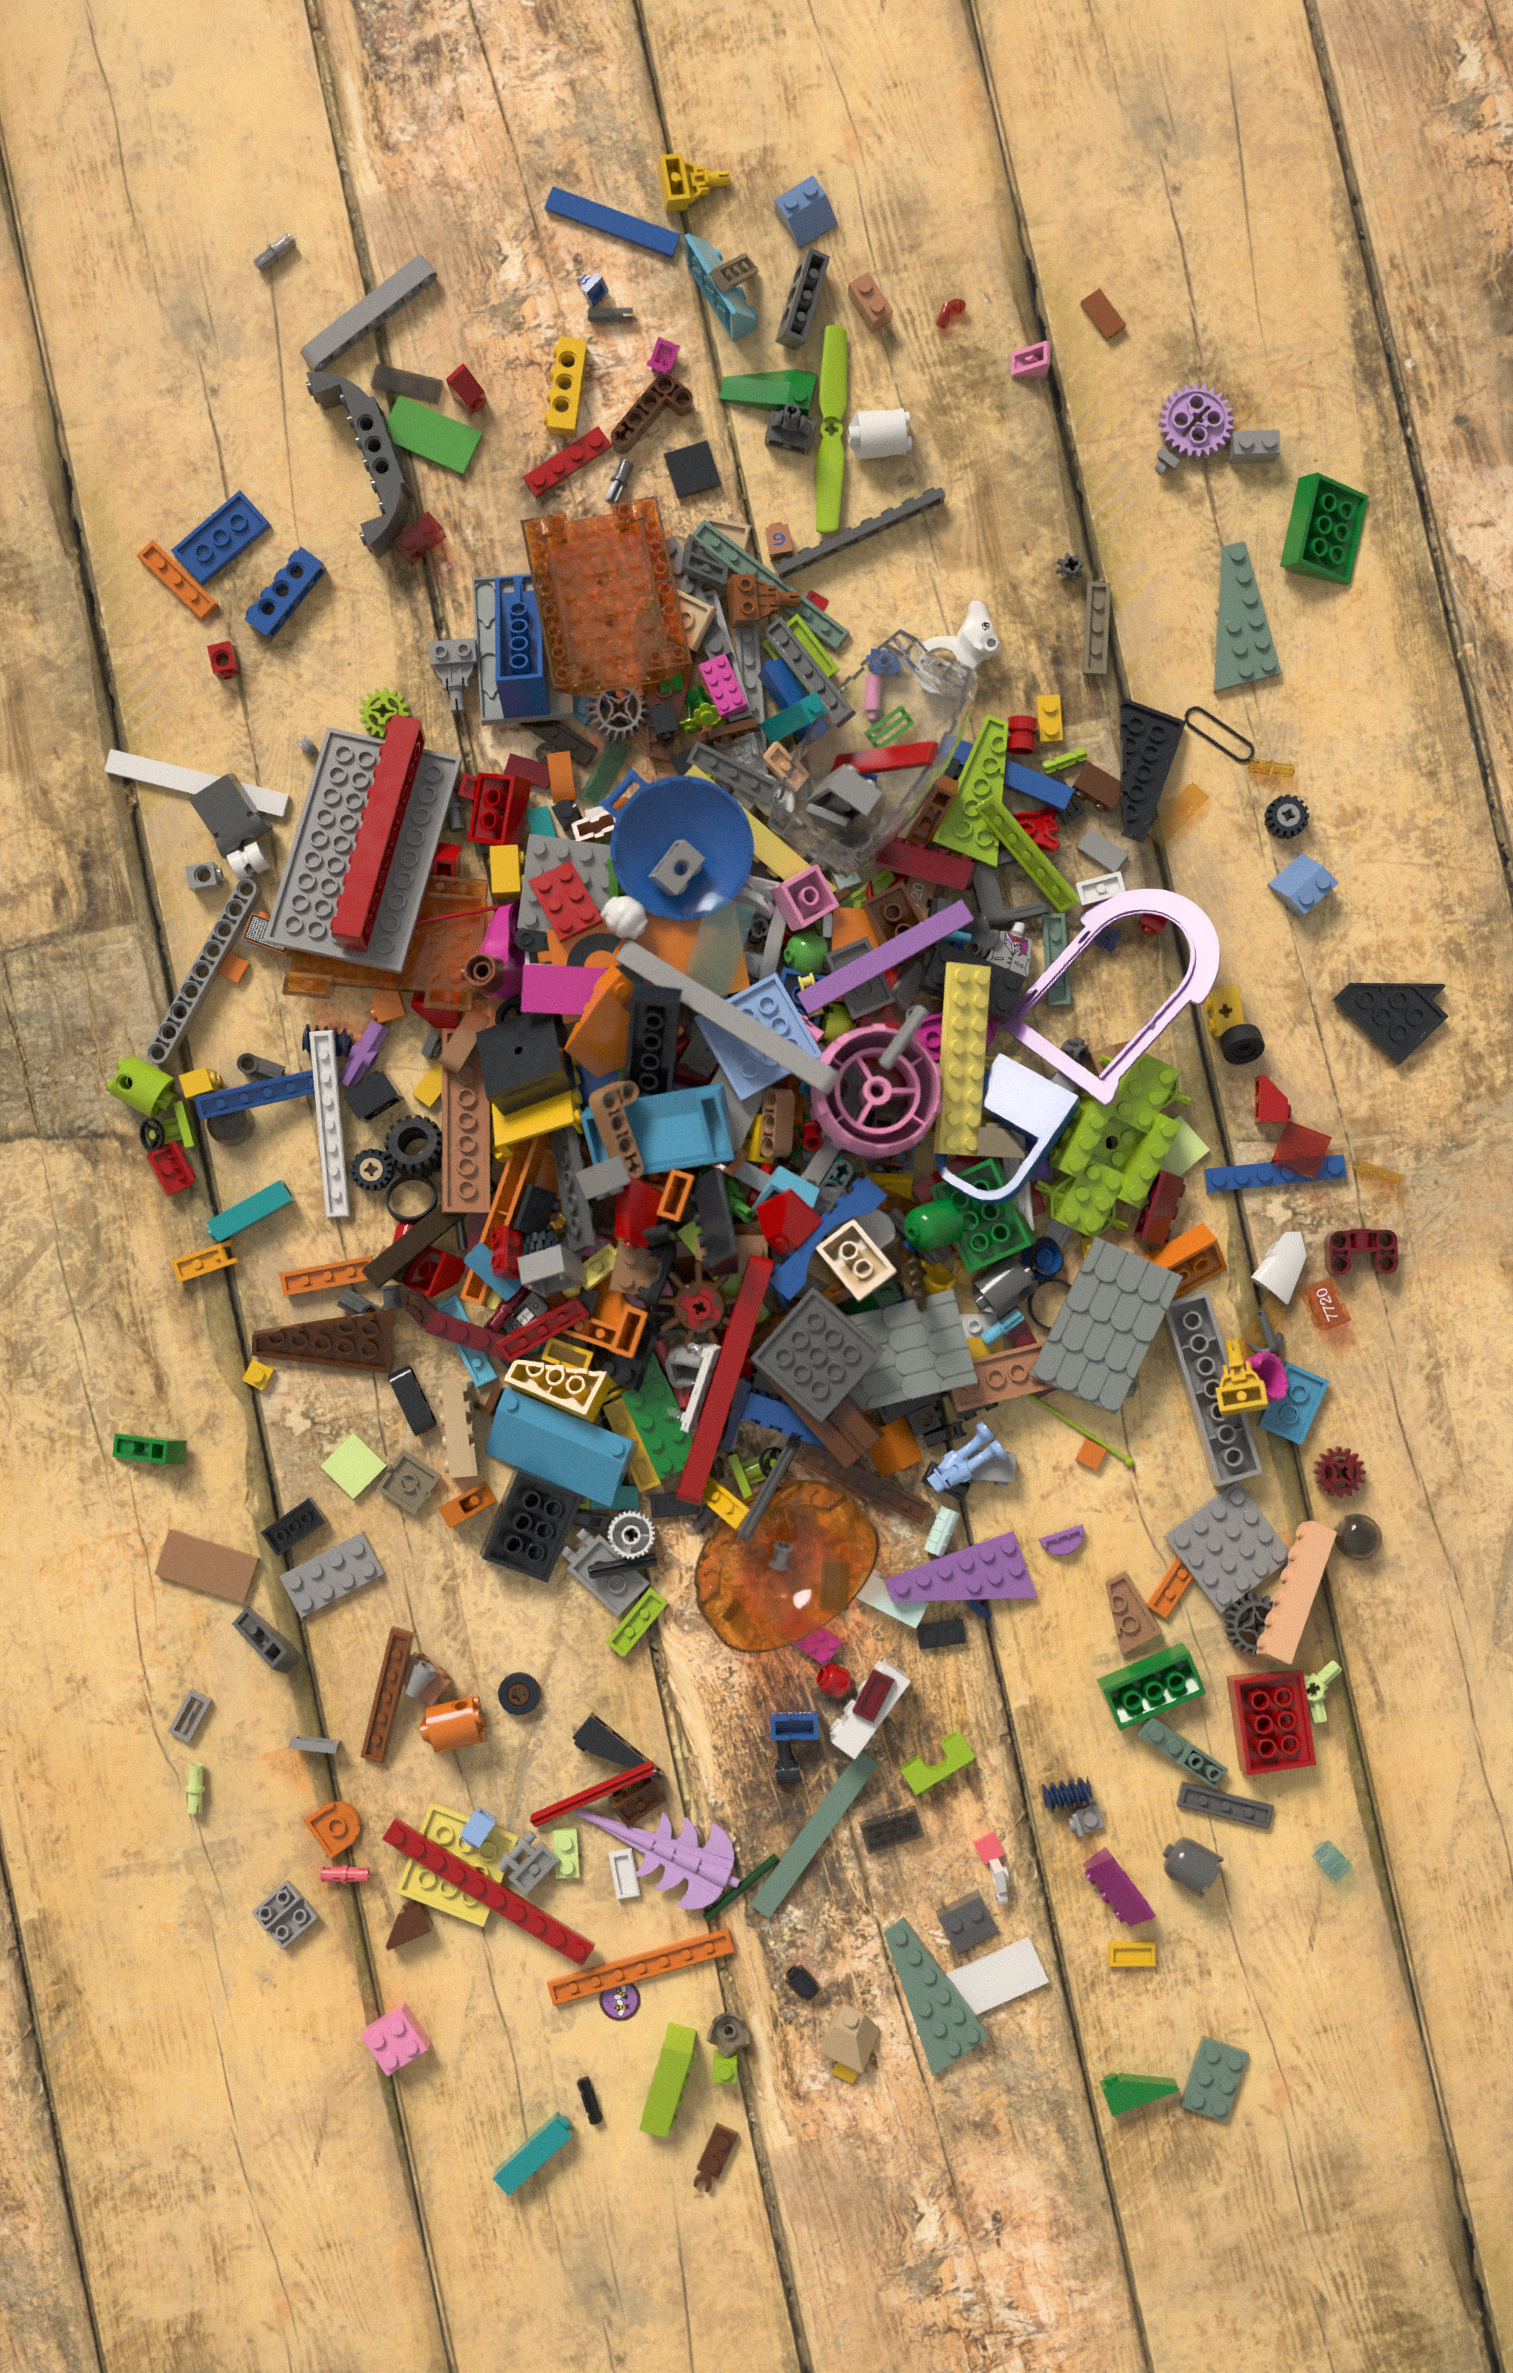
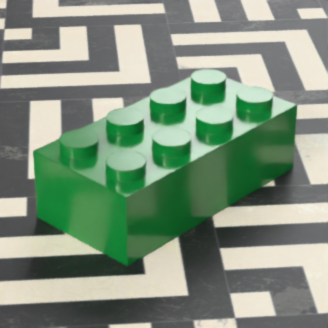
M666 1374L641 1384L639 1391L630 1389L621 1393L658 1479L661 1480L683 1470L693 1441V1435L691 1431L687 1433L680 1429L682 1424L680 1419L683 1412L678 1405Z

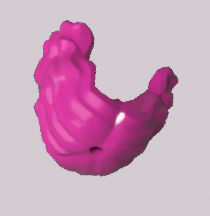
M1266 1351L1264 1353H1257L1246 1360L1251 1362L1252 1370L1259 1376L1260 1380H1264L1268 1403L1282 1400L1286 1396V1390L1288 1389V1378L1285 1376L1286 1370L1281 1363L1280 1357H1276L1275 1354ZM1246 1361L1244 1362L1245 1371H1247Z

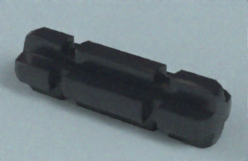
M588 2076L578 2079L577 2086L579 2091H581V2098L586 2113H589V2122L591 2125H596L602 2122V2115L600 2110H598L599 2106L593 2088H591L590 2079Z

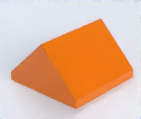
M905 1416L886 1425L878 1426L885 1435L869 1449V1452L880 1477L903 1470L923 1459Z

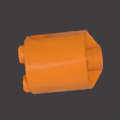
M479 1695L426 1707V1712L420 1723L421 1735L424 1742L432 1745L436 1754L487 1742L485 1730L487 1722L485 1714H480L479 1711L481 1709Z

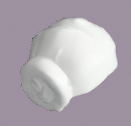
M629 896L612 897L601 912V917L605 920L607 929L615 932L619 938L636 940L644 932L648 923L644 907Z

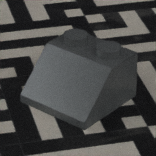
M978 1889L936 1911L938 1919L957 1954L1000 1933Z

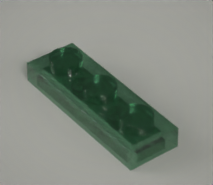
M610 737L579 796V800L593 807L600 806L599 802L603 798L606 799L631 751L630 746L618 740L613 741Z

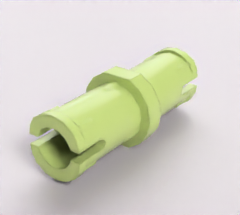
M194 1763V1766L189 1764L188 1785H186V1792H188L187 1813L197 1814V1811L202 1813V1795L205 1791V1785H203L204 1764Z

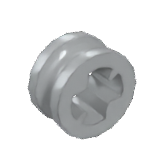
M305 734L303 735V740L296 741L310 758L314 751H319Z

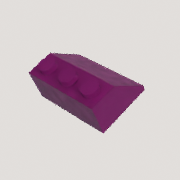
M1106 1847L1083 1864L1087 1870L1084 1873L1092 1885L1098 1884L1101 1888L1098 1893L1106 1904L1111 1901L1116 1908L1113 1910V1913L1121 1923L1126 1921L1129 1927L1156 1916L1149 1903Z

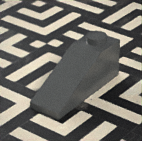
M249 1606L232 1623L273 1670L288 1674L302 1657L298 1650L282 1634Z

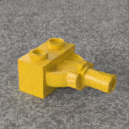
M683 153L660 155L657 174L665 213L687 210L688 205L695 202L700 196L709 195L710 187L730 186L729 170L709 172L705 166L697 167L693 163L684 161Z
M1231 1340L1226 1341L1230 1374L1228 1373L1227 1365H1223L1224 1375L1220 1381V1388H1216L1219 1411L1222 1417L1270 1409L1264 1380H1260L1259 1376L1252 1370L1250 1361H1246L1247 1371H1245L1240 1340H1233L1235 1351H1233Z

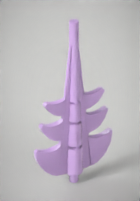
M579 1808L576 1811L575 1816L601 1827L645 1854L643 1864L636 1872L637 1877L653 1872L659 1864H662L665 1867V1872L661 1881L655 1886L656 1891L673 1888L683 1878L688 1880L687 1892L677 1903V1906L690 1910L704 1908L719 1897L725 1884L737 1888L740 1879L730 1875L734 1863V1851L731 1840L726 1832L715 1823L711 1824V1834L707 1844L700 1848L697 1847L698 1839L695 1827L687 1817L684 1818V1828L678 1839L674 1840L671 1839V1823L665 1812L661 1814L658 1829L655 1833L633 1826L628 1828L624 1823L599 1816L584 1808Z

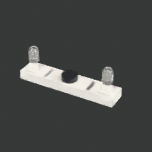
M689 1343L687 1349L696 1355H700L702 1352V1364L697 1378L690 1385L692 1394L686 1413H682V1411L674 1407L667 1409L669 1416L677 1420L681 1417L680 1421H682L680 1429L687 1433L696 1427L721 1347L716 1344L707 1348H703L695 1343Z

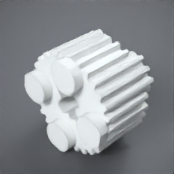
M637 1510L620 1512L609 1526L608 1538L610 1539L609 1543H612L611 1548L614 1547V1551H618V1555L622 1554L623 1558L627 1556V1559L629 1557L634 1559L635 1556L640 1557V1555H644L645 1552L649 1551V1548L651 1549L655 1541L656 1530L654 1529L653 1520L646 1513L642 1514L641 1510L639 1512ZM630 1528H633L638 1533V1536H635L634 1539H629L630 1536L626 1534V1530L629 1531Z

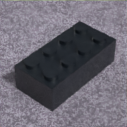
M939 941L932 950L918 990L944 1000L946 963L948 962L991 967L988 1019L1003 1025L1009 1021L1026 976Z

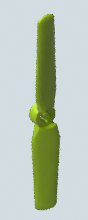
M828 325L825 327L819 405L824 422L820 428L822 441L816 455V531L821 534H831L838 531L845 459L841 442L843 435L841 420L847 407V330L838 325ZM829 427H834V431H836L834 436H829V432H826L829 431Z

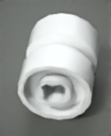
M257 841L245 846L243 852L237 850L227 855L230 866L239 881L253 877V872L259 874L270 868V864Z

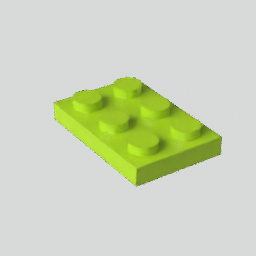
M796 614L786 623L829 679L840 671V668L799 614ZM768 638L762 642V645L774 661L782 657ZM793 672V674L795 675V677L797 678V680L809 696L810 692L803 685V683L800 681L797 675Z

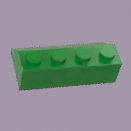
M1183 1642L1096 1679L1119 1731L1206 1694L1192 1656Z

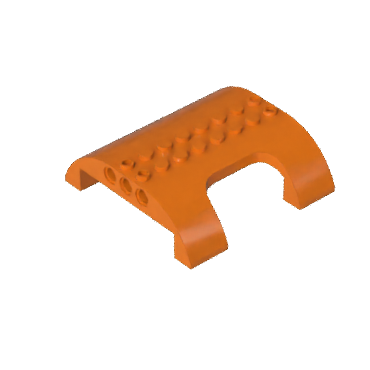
M550 1132L513 1143L514 1155L508 1157L479 1243L482 1242L491 1251L492 1244L490 1238L492 1231L502 1224L508 1225V1230L522 1232V1238H526V1235H528V1233L513 1227L529 1183L559 1194ZM581 1140L580 1155L584 1160L586 1169L593 1166L588 1143ZM672 1169L645 1174L636 1178L663 1194L657 1211L659 1218L680 1222L695 1176ZM616 1194L609 1195L600 1200H596V1197L588 1199V1204L592 1208V1228L595 1229L597 1235L613 1241L612 1246L616 1248L619 1241L615 1238ZM561 1202L557 1213L552 1212L549 1221L554 1222L559 1217L558 1215L562 1213ZM583 1255L581 1258L582 1264L590 1257ZM470 1268L460 1298L488 1307L487 1299L492 1288ZM611 1273L591 1289L601 1293L594 1314H589L588 1317L562 1331V1333L633 1359L649 1313L631 1305L626 1298V1294L609 1290ZM530 1291L529 1294L525 1297V1299H526L533 1291ZM561 1291L550 1294L548 1298L542 1297L551 1309L569 1299Z

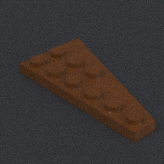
M636 611L642 692H644L642 698L643 701L646 700L648 703L643 705V709L648 710V714L644 715L646 719L644 723L647 758L669 763L676 735L674 739L668 741L656 739L650 707L673 702L678 725L698 650L696 652L675 641L677 651H672L668 647L671 639H667V650L672 654H678L684 684L683 690L673 692V686L668 680L659 681L653 648H657L661 644L662 637L656 630L649 631L647 619L662 622L663 618ZM650 633L658 634L660 640L657 645L652 646ZM669 657L661 662L660 669L664 675L673 676L677 673L679 665L674 658ZM671 660L675 662L676 670L673 673H666L663 670L665 661ZM665 682L669 684L670 692L662 694L660 683Z
M396 1308L256 1330L252 1335V1356L391 1374Z

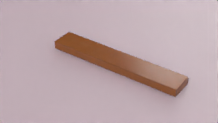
M395 1626L390 1629L360 1756L362 1758L383 1764L386 1759L415 1637L414 1632Z

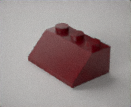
M1164 1170L1158 1171L1147 1193L1149 1203L1141 1209L1133 1234L1134 1238L1164 1246V1243L1169 1241L1172 1229H1169L1171 1220L1176 1219L1179 1207L1176 1206L1178 1198L1183 1197L1186 1185L1183 1184L1184 1178Z

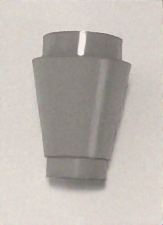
M419 1661L418 1665H414L406 1690L410 1697L418 1698L435 1678V1667L425 1661Z

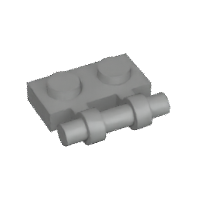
M529 1831L525 1837L521 1836L517 1841L518 1844L510 1852H506L502 1856L503 1860L497 1865L501 1872H504L509 1866L514 1870L508 1876L509 1880L525 1895L559 1861V1857L543 1842L536 1848L531 1845L537 1838L532 1831ZM525 1850L529 1855L519 1864L516 1859Z

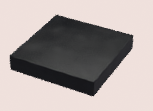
M707 440L664 453V459L677 499L721 486Z

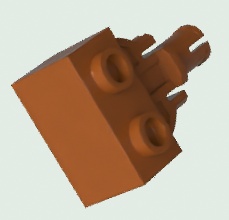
M732 574L726 583L731 629L753 628L759 620L766 618L769 614H778L779 607L801 605V598H798L801 596L800 591L780 592L777 590V585H768L761 580L755 579V574Z

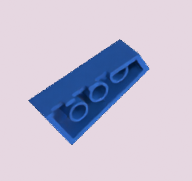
M756 1389L755 1392L750 1391L741 1417L742 1420L747 1422L751 1420L759 1426L768 1429L773 1428L782 1434L799 1437L800 1440L828 1449L783 1397L778 1396L776 1400L770 1398V1393L760 1389Z

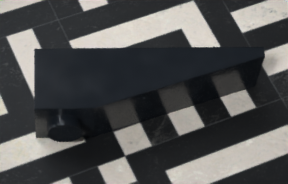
M591 1712L572 1737L575 1740L574 1744L583 1752L587 1750L591 1754L630 1769L651 1761L593 1712ZM656 1765L657 1772L651 1777L661 1780L664 1776V1771Z

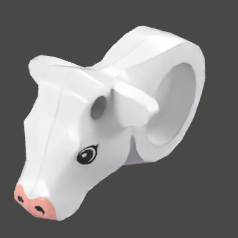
M978 599L969 604L968 615L956 637H933L918 647L920 651L915 658L914 667L918 684L922 689L935 696L955 694L966 684L984 660L989 661L992 656L1000 652L1002 645L990 619L988 604L985 601ZM939 651H950L957 658V673L948 683L941 685L931 683L925 673L929 657Z

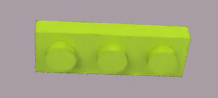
M650 1587L605 1643L624 1657L668 1604V1601Z

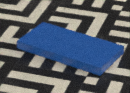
M239 490L171 551L198 582L204 586L271 527V524Z

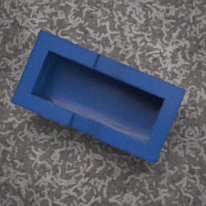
M817 1711L770 1712L771 1741L790 1739L819 1740Z

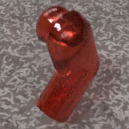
M953 299L944 303L936 325L940 328H947L950 317L958 315L965 310V301L963 299Z

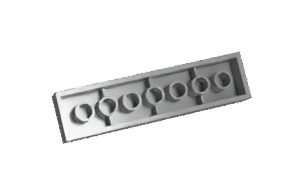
M1208 1291L1171 1301L1163 1316V1322L1212 1484L1221 1486L1262 1474V1467L1245 1413L1222 1417L1219 1411L1216 1388H1220V1381L1224 1375L1223 1365H1227L1229 1374L1230 1368L1228 1355Z

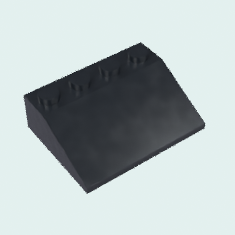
M515 1466L481 1548L480 1555L482 1559L548 1583L583 1495Z

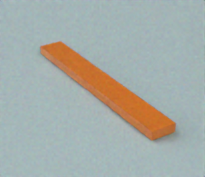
M724 1928L547 1981L553 2006L728 1955L734 1953L735 1949L729 1928Z

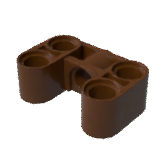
M890 1097L885 1103L891 1106L892 1112L883 1113L880 1107L875 1109L870 1128L882 1129L895 1125L904 1115L903 1109L907 1108L908 1100ZM910 1149L901 1152L906 1155L907 1161L905 1163H898L895 1155L867 1160L875 1166L903 1170L910 1164L912 1152Z

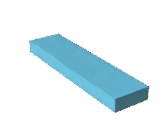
M454 1295L436 1304L438 1311L471 1322L458 1295ZM454 1343L476 1388L498 1378L487 1354Z

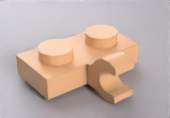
M778 741L773 742L760 758L790 791H795L809 774L797 762V759L806 750L800 742L797 745L794 743L788 751Z

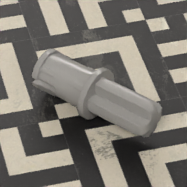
M286 232L274 244H268L269 248L254 259L255 266L260 271H264L277 259L280 261L282 255L293 246H296V242L292 239L285 244L291 237Z

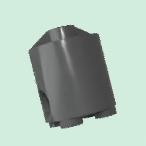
M1016 1253L998 1260L971 1281L972 1299L983 1313L994 1314L1000 1318L1040 1287L1033 1278L1034 1274L1026 1265L1023 1266L1021 1264V1260Z

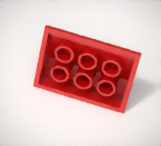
M1303 1670L1256 1672L1226 1676L1238 1764L1241 1772L1248 1776L1316 1765Z

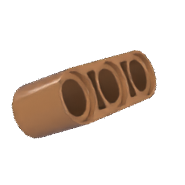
M470 1006L437 1063L458 1074L477 1043L476 1033L485 1029L491 1017Z
M768 1089L764 1093L760 1150L765 1157H787L791 1153L795 1096L790 1089Z

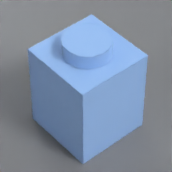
M477 1806L459 1835L463 1837L462 1840L471 1847L475 1845L479 1848L495 1825L497 1818Z

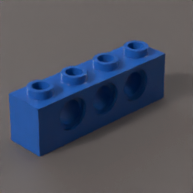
M300 547L298 551L292 552L288 559V564L284 569L281 568L277 571L273 583L262 590L258 602L255 605H251L246 611L244 619L248 625L271 642L327 571L324 564L303 547ZM303 571L302 577L298 579L293 578L295 572ZM289 589V593L285 597L279 596L281 590ZM275 607L271 615H265L267 608Z

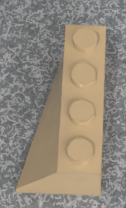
M472 1381L441 1384L442 1389H438L439 1403H443L444 1412L440 1413L441 1426H445L446 1436H442L443 1449L447 1450L448 1459L444 1460L445 1472L449 1473L450 1478L478 1476L481 1473Z

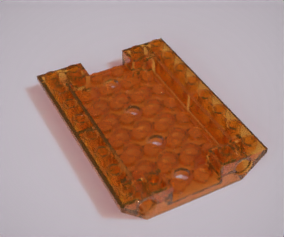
M657 496L611 504L612 514L567 521L566 512L520 520L554 691L574 696H584L670 680L692 666ZM593 536L601 539L597 544H591L588 540ZM601 577H605L609 580V582L603 586L596 583V581ZM608 619H615L618 623L614 627H608L605 625V622ZM616 661H624L626 663L623 669H616L613 665Z

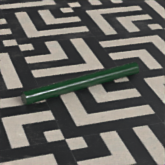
M773 1853L745 1877L738 1884L737 1888H733L702 1915L704 1919L710 1922L779 1862L778 1856Z

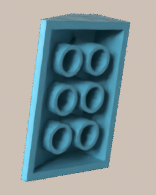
M689 233L684 235L686 266L732 342L757 329L758 315L753 306L749 307L745 301L746 295L740 286L738 288L734 287L722 293L709 276V273L714 268L722 265L723 258L717 248L713 249L710 242Z

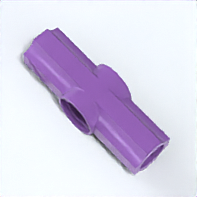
M371 1020L360 1041H357L349 1052V1060L338 1077L340 1083L351 1087L361 1082L366 1071L370 1070L379 1055L378 1050L388 1035L389 1029Z

